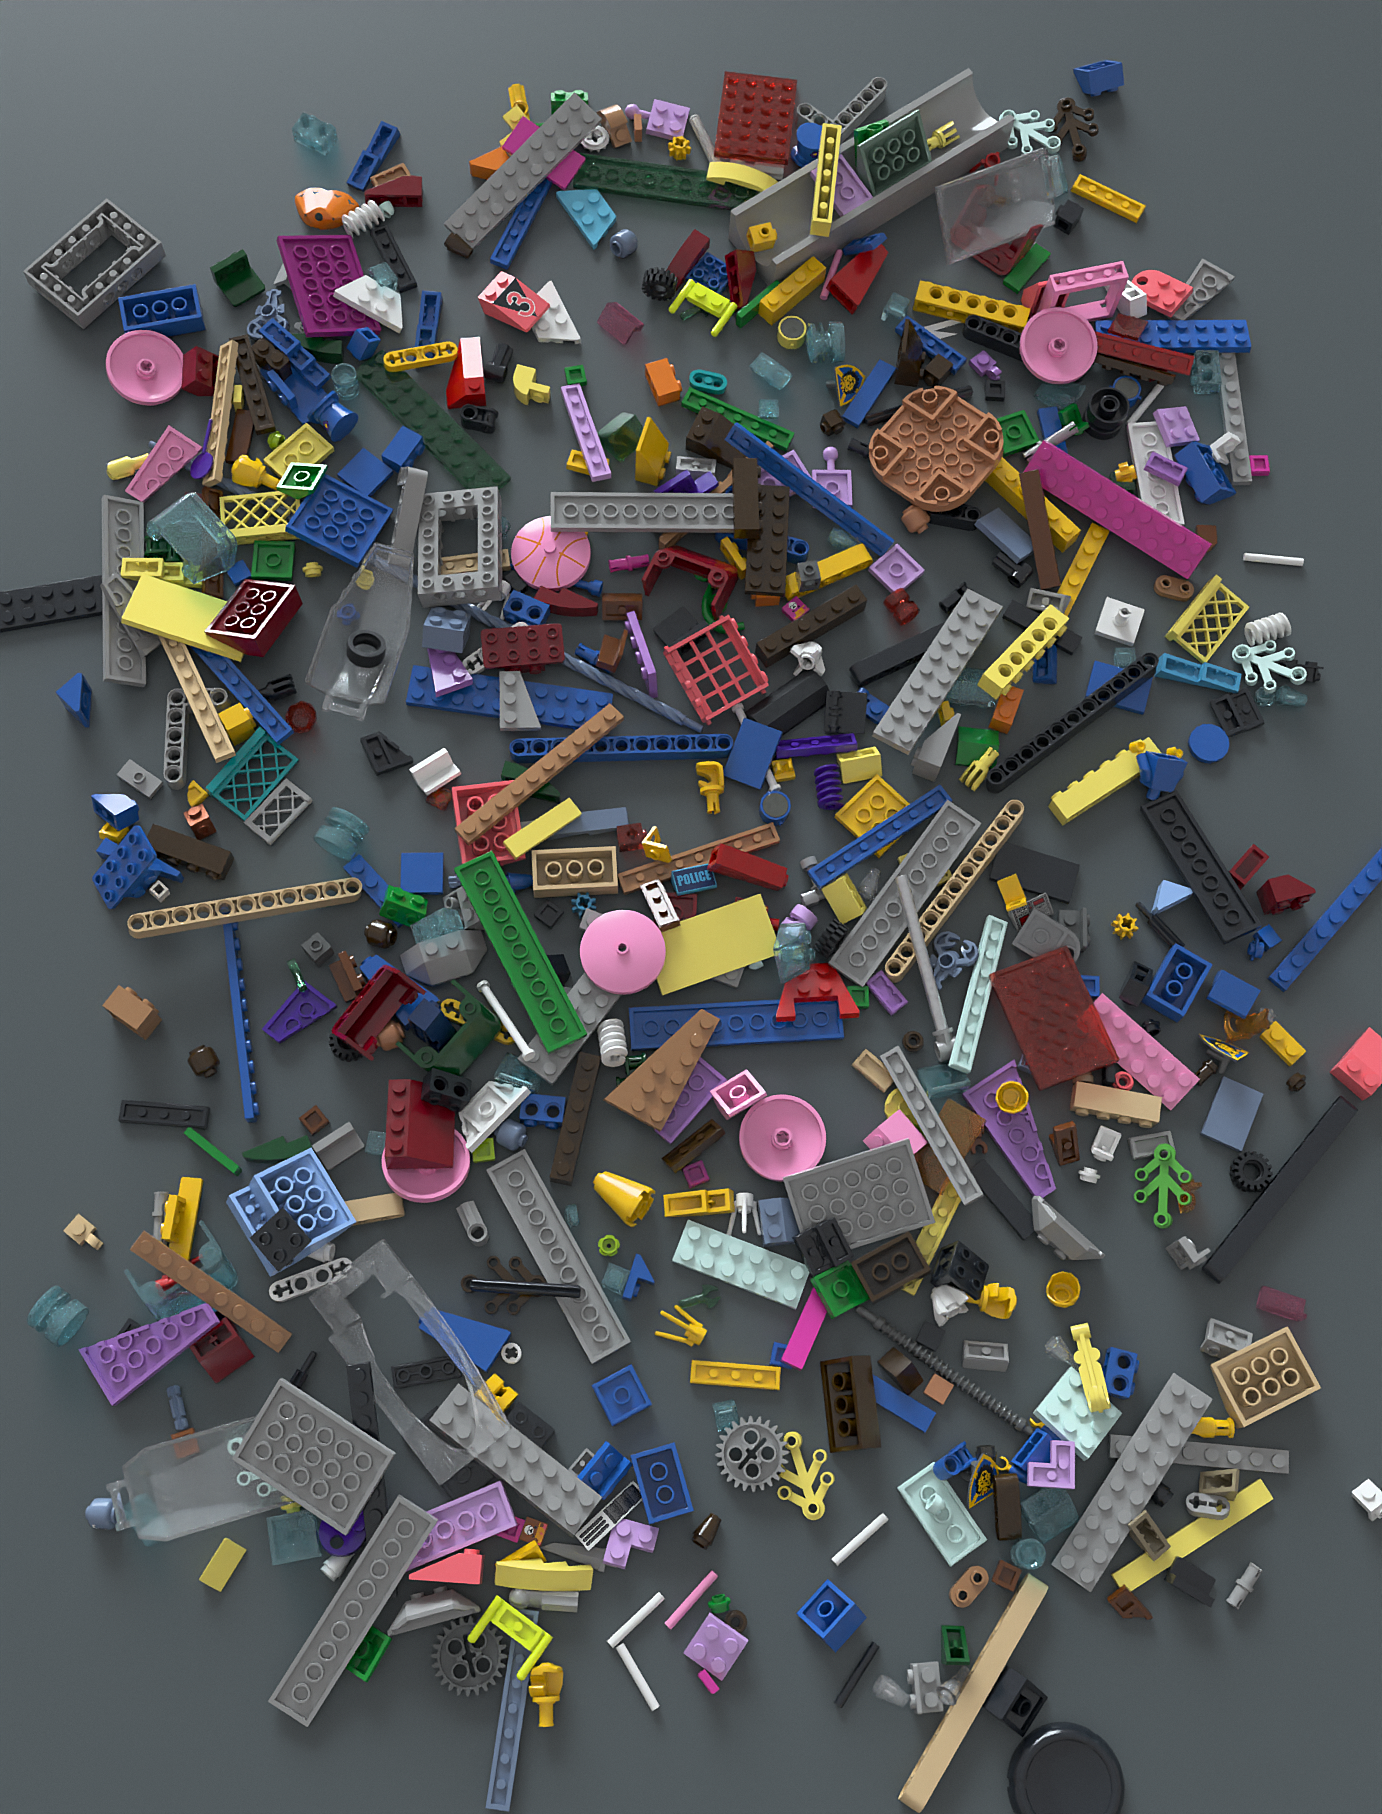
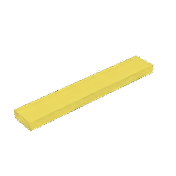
M947 1177L931 1209L935 1223L923 1226L916 1240V1244L928 1266L961 1201L949 1177ZM922 1279L902 1290L914 1296Z

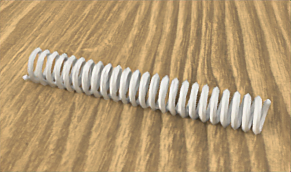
M699 115L691 116L689 122L709 162H721Z

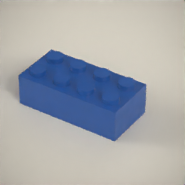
M196 284L118 298L125 333L135 330H150L170 337L206 330Z

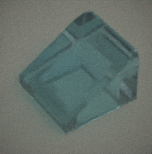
M734 1400L712 1404L718 1431L725 1430V1427L732 1429V1421L739 1425L737 1407Z

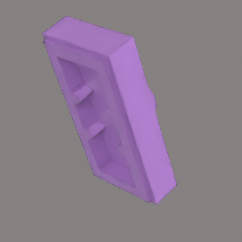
M1152 452L1143 470L1179 487L1188 468L1156 452Z
M882 970L871 977L865 984V986H869L870 992L891 1016L908 1004L905 997Z

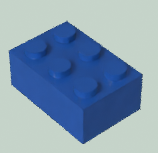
M1175 943L1165 956L1141 1002L1178 1023L1186 1014L1213 964Z
M675 1442L630 1455L649 1525L694 1511Z

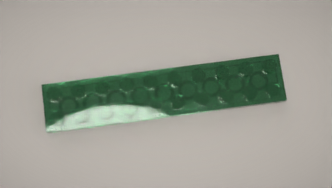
M579 153L586 160L573 179V189H596L601 193L729 211L760 193V191L725 181L724 185L706 180L708 171L584 153Z
M383 349L353 371L354 376L406 428L423 436L424 446L466 489L498 486V490H500L511 481V477L404 370L389 372L384 368L383 358L386 352Z

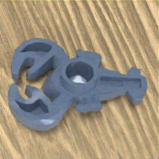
M271 289V291H267L266 296L269 297L265 305L257 307L255 315L259 317L252 320L247 327V333L252 339L259 340L264 338L260 335L259 329L272 318L289 331L290 325L288 321L280 316L284 314V304L279 305L278 298L282 296L281 290Z
M949 931L941 932L936 936L933 941V947L939 957L937 958L934 954L930 957L931 966L935 968L933 974L939 991L943 989L942 981L949 975L955 978L962 971V968H958L959 966L970 967L978 959V949L969 940L963 941L969 948L968 950H965L964 946L961 945L963 958H960L956 951H945L957 945L955 941L950 942V940L960 941V937L957 934Z

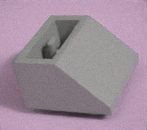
M462 886L443 897L451 933L458 930H484Z

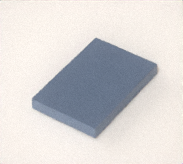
M999 508L981 517L974 524L1015 563L1021 562L1034 553L1031 537Z
M1223 1076L1200 1135L1241 1152L1263 1093Z

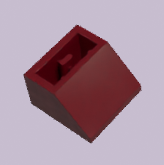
M198 346L183 355L182 390L196 396H214L219 356Z
M1287 874L1268 879L1256 893L1264 915L1272 913L1274 916L1283 913L1285 909L1291 908L1294 911L1303 908V904L1309 902L1316 891L1315 888Z
M227 1317L223 1318L219 1324L189 1347L216 1384L255 1357L232 1321Z

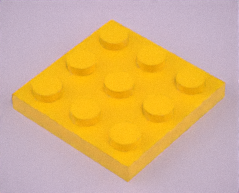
M876 774L835 814L834 818L856 838H859L910 803ZM902 836L876 852L875 855L880 858Z

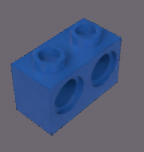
M513 590L503 608V615L506 621L511 624L524 622L528 626L542 625L546 623L550 615V605ZM516 607L521 608L520 611H513L512 609ZM533 615L539 616V618L532 619L530 617Z
M529 1094L521 1102L520 1123H524L526 1127H536L537 1124L545 1125L547 1129L562 1127L566 1097ZM529 1107H536L538 1112L530 1116L526 1113V1110ZM550 1109H557L559 1111V1115L555 1118L549 1117L547 1113Z
M1114 1347L1106 1349L1102 1371L1109 1396L1125 1400L1130 1395H1133L1135 1382L1132 1381L1134 1373L1136 1374L1139 1368L1138 1354ZM1119 1357L1125 1359L1127 1363L1125 1369L1119 1367ZM1115 1379L1121 1381V1391L1114 1388L1113 1382Z

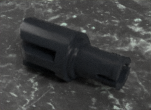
M291 674L269 681L266 687L258 690L266 700L272 699L274 701L297 693Z

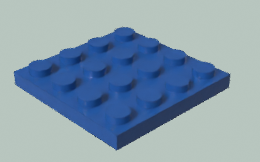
M324 474L315 492L305 497L286 525L285 531L358 568L388 522L394 509Z

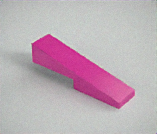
M814 1286L780 1360L799 1371L802 1370L827 1313Z

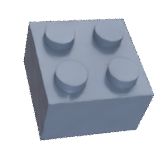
M442 607L431 608L423 625L422 647L463 653L470 636L471 614L465 613L462 610L450 611Z

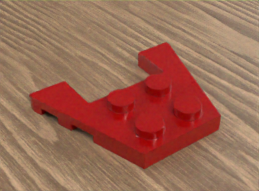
M828 963L794 964L789 967L776 1013V1022L795 1021L794 1003L837 1001L840 1019L859 1018V1009L837 970L828 965Z

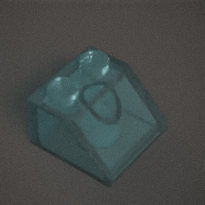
M805 923L780 924L773 951L781 983H786L809 970L811 962L815 959L814 948L810 946L811 933L807 931Z

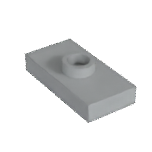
M131 759L117 773L118 778L150 800L163 785L161 780Z

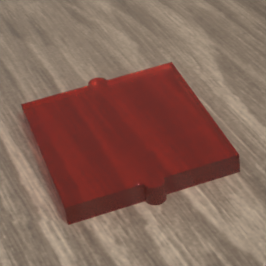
M1118 313L1109 327L1108 333L1138 341L1147 327L1148 321Z

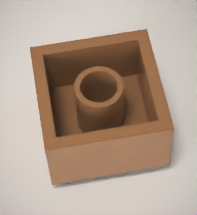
M118 985L102 1006L113 1018L144 1040H147L162 1021L158 1016L159 1011L147 999L144 998L142 1001L137 996L138 994L128 986L124 989Z

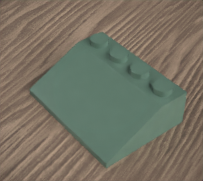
M915 110L857 145L856 175L873 197L932 162L919 110Z

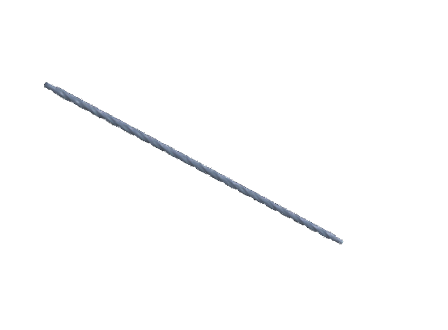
M150 441L148 448L153 449L156 443ZM191 460L183 468L190 471L194 460ZM223 477L220 483L215 484L235 495L256 493L250 491L245 486L234 483L229 478ZM267 499L263 504L271 509L275 503ZM248 500V502L254 505L257 504L254 500ZM280 505L274 512L281 517L288 509ZM291 512L285 520L289 522L294 514ZM368 551L363 561L418 589L417 575L411 574L399 566L388 564L387 560H383L378 555ZM471 603L449 605L457 610L470 613L473 618L491 628L513 626ZM564 652L565 661L561 664L582 673L599 684L609 687L613 691L638 702L640 705L665 716L681 726L685 725L699 733L702 732L704 726L687 718V715L682 714L663 702L654 700L651 696L636 688L627 686L622 681L604 672H600L595 667Z

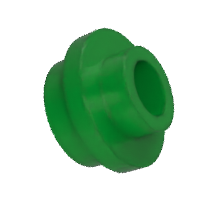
M725 1594L714 1595L711 1597L712 1600L708 1602V1607L711 1608L712 1613H722L730 1609L729 1604L731 1600L729 1597H725Z

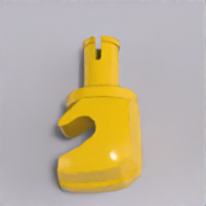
M241 455L232 465L231 473L234 483L255 488L265 485L277 491L276 487L281 479L267 474L266 466H263L258 458L252 461L247 455Z
M714 761L699 762L696 764L697 775L709 781V783L702 780L698 781L700 795L707 798V813L712 814V811H714V814L720 813L719 795L724 793L725 787L723 766Z
M999 1283L988 1284V1286L984 1285L980 1299L976 1301L965 1293L969 1298L966 1302L978 1304L979 1311L1000 1319L1010 1318L1017 1305L1015 1290L1011 1287H999Z
M545 1662L533 1667L530 1672L531 1686H529V1693L532 1697V1702L539 1704V1727L554 1726L553 1704L556 1701H560L559 1694L563 1684L562 1667Z

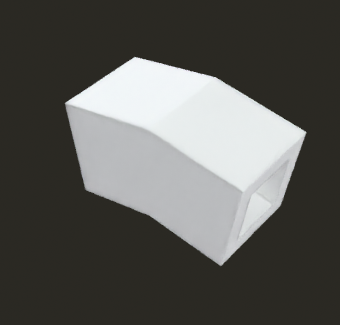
M159 880L149 889L151 895L160 903L170 894L168 888ZM160 889L163 890L160 894H157Z

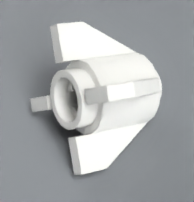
M807 642L794 645L791 648L790 652L798 658L799 662L793 673L795 676L803 669L810 670L812 668L820 676L824 674L825 667L821 656L822 647L819 644Z
M948 1284L932 1289L933 1293L930 1298L933 1303L934 1318L939 1327L943 1326L949 1320L948 1318L968 1311L964 1303L969 1298L964 1291Z

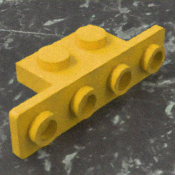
M182 1177L178 1195L169 1194L168 1201L165 1203V1221L161 1225L160 1232L162 1235L161 1239L170 1242V1249L190 1261L203 1179Z

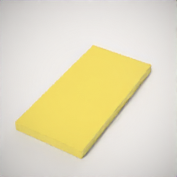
M145 574L141 575L122 616V624L239 662L242 661L244 653L207 636L204 632L227 601Z
M761 894L680 921L681 926L661 932L665 942L666 956L663 969L656 980L663 996L781 954L782 952Z

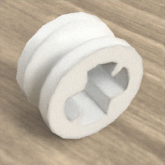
M508 1343L502 1348L501 1355L506 1363L515 1364L521 1359L522 1352L517 1344ZM516 1348L518 1350L515 1352L518 1354L517 1357L507 1359L506 1356L508 1354L505 1353L506 1350Z

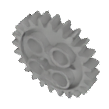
M749 1416L746 1423L745 1419L741 1417L740 1425L732 1421L733 1429L724 1428L728 1435L719 1436L724 1442L723 1444H716L718 1448L722 1449V1452L715 1454L717 1457H722V1461L718 1462L717 1466L724 1465L725 1469L722 1470L721 1475L729 1474L727 1482L733 1479L736 1480L735 1488L741 1483L743 1484V1491H746L749 1485H751L752 1492L756 1491L757 1485L760 1486L761 1490H765V1482L769 1486H773L772 1478L778 1481L781 1479L778 1471H786L781 1465L789 1463L787 1459L783 1458V1455L790 1453L788 1450H783V1446L787 1445L788 1441L781 1442L780 1438L783 1437L784 1433L776 1434L778 1426L770 1428L771 1420H767L765 1424H762L761 1416L758 1417L756 1422H754L753 1416ZM750 1430L756 1432L758 1436L754 1444L749 1443L746 1439V1434ZM766 1438L767 1441L756 1452L757 1459L751 1458L742 1469H739L738 1466L750 1454L748 1449L756 1448L760 1441ZM766 1446L774 1450V1457L770 1460L763 1456V1449ZM735 1447L742 1451V1458L739 1461L731 1457V1451ZM750 1464H756L759 1468V1473L755 1477L748 1473L747 1469Z

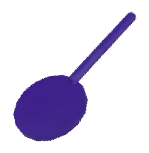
M212 419L208 421L202 453L194 459L190 468V474L194 479L204 478L213 466V456L206 452L213 422Z

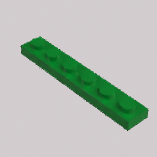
M689 387L681 402V407L695 413H699L702 406L720 413L732 423H739L764 443L769 441L774 447L785 452L794 438L795 433L691 387Z

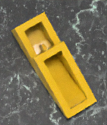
M729 1188L663 1195L665 1217L735 1213L734 1192Z

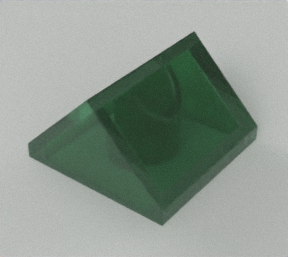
M621 412L599 430L597 434L601 445L621 462L636 450L643 427L636 414Z

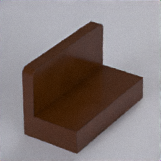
M602 593V620H627V613L633 611L636 614L637 620H642V593Z
M624 629L620 639L604 635L596 663L597 667L615 673L623 655L628 630Z

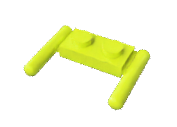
M689 279L668 310L674 314L684 299L687 298V301L720 318L711 331V335L717 337L738 306L734 302L731 303L729 299Z
M496 1595L468 1635L467 1640L470 1643H475L491 1621L532 1652L516 1675L518 1680L524 1681L553 1637Z

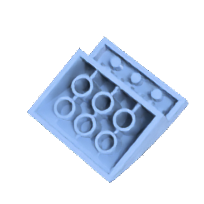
M312 1148L254 1175L249 1186L229 1195L226 1201L270 1277L279 1272L253 1243L250 1237L282 1207L285 1208L312 1240L308 1246L293 1258L291 1265L315 1252L356 1223L355 1218Z

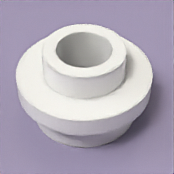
M1084 1167V1171L1079 1170L1078 1172L1080 1174L1079 1179L1097 1183V1178L1100 1179V1175L1096 1174L1097 1170Z

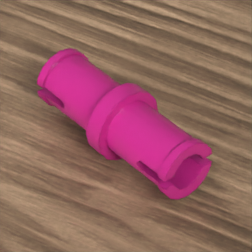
M648 554L634 557L627 555L625 558L608 560L610 573L648 567L650 561Z

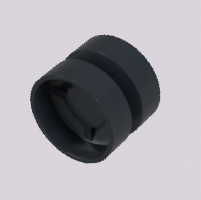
M1104 387L1096 390L1091 395L1082 417L1083 422L1089 423L1090 427L1085 429V431L1091 437L1099 440H1108L1114 438L1120 432L1130 408L1125 394L1118 389Z

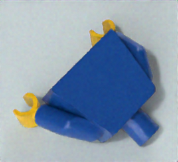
M1142 741L1132 742L1129 744V750L1134 754L1137 753L1136 759L1140 772L1139 781L1149 787L1146 797L1156 800L1159 798L1161 791H1174L1177 783L1183 778V771L1188 763L1180 759L1183 756V751L1176 749V747H1171L1167 749L1166 754L1150 751L1143 753L1146 744Z
M1031 1418L1029 1419L1030 1425L1037 1429L1011 1460L1013 1465H1010L1005 1457L999 1458L1006 1461V1466L1000 1468L997 1465L998 1470H1007L1008 1474L1017 1473L1018 1480L1024 1484H1027V1463H1050V1441H1062L1041 1420L1040 1423H1035Z

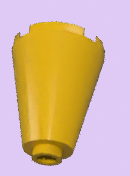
M607 1171L598 1173L593 1181V1184H595L594 1190L624 1223L630 1227L637 1225L634 1222L637 1218L643 1219L654 1201L651 1194H655V1191L651 1187Z

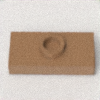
M401 163L370 177V181L376 187L401 176H411L405 164Z

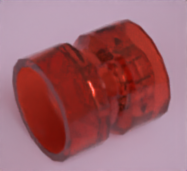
M904 588L895 590L883 602L886 609L890 613H894L893 618L900 626L912 621L920 612L915 602L909 601L910 596Z

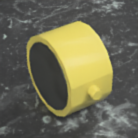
M797 316L783 318L779 322L777 332L779 344L786 349L801 347L806 336L807 327L805 322Z

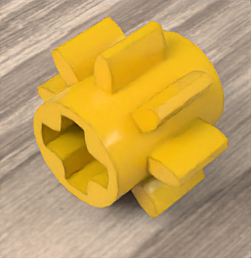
M683 136L673 137V143H668L669 156H673L676 161L685 160L686 154L691 153L690 141L683 138Z
M1127 462L1118 464L1119 469L1114 470L1118 485L1123 483L1124 488L1132 486V480L1137 479L1134 465L1128 466Z
M1129 913L1123 917L1121 914H1118L1116 917L1117 921L1111 923L1115 927L1113 934L1120 936V940L1125 936L1131 939L1133 937L1132 932L1138 930V927L1135 926L1137 919L1130 917Z

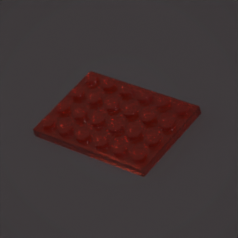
M725 71L714 157L788 165L797 80Z
M1067 946L989 974L988 978L1039 1091L1117 1063L1120 1060Z

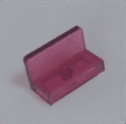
M617 302L607 303L597 320L599 325L623 344H627L633 332L641 331L644 326L641 321Z
M1266 1286L1261 1287L1256 1308L1298 1322L1305 1320L1307 1314L1303 1313L1305 1299Z

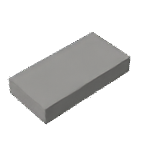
M1171 1131L1127 1139L1132 1160L1153 1157L1156 1147L1160 1144H1169L1175 1149ZM1167 1150L1162 1151L1161 1155L1168 1154Z

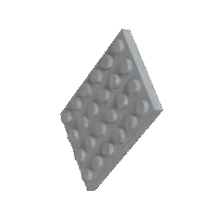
M909 1138L783 1177L800 1233L827 1219L835 1217L850 1249L935 1223Z
M280 1378L232 1459L346 1536L349 1534L396 1453L299 1388Z

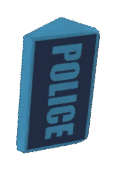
M708 864L671 872V884L677 896L717 888L714 873L707 870Z

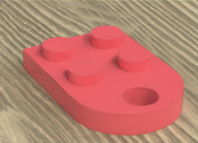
M1157 270L1140 272L1131 282L1147 294L1148 307L1170 318L1193 293L1192 286ZM1143 281V282H1146L1147 284H1145V285H1139L1138 283Z

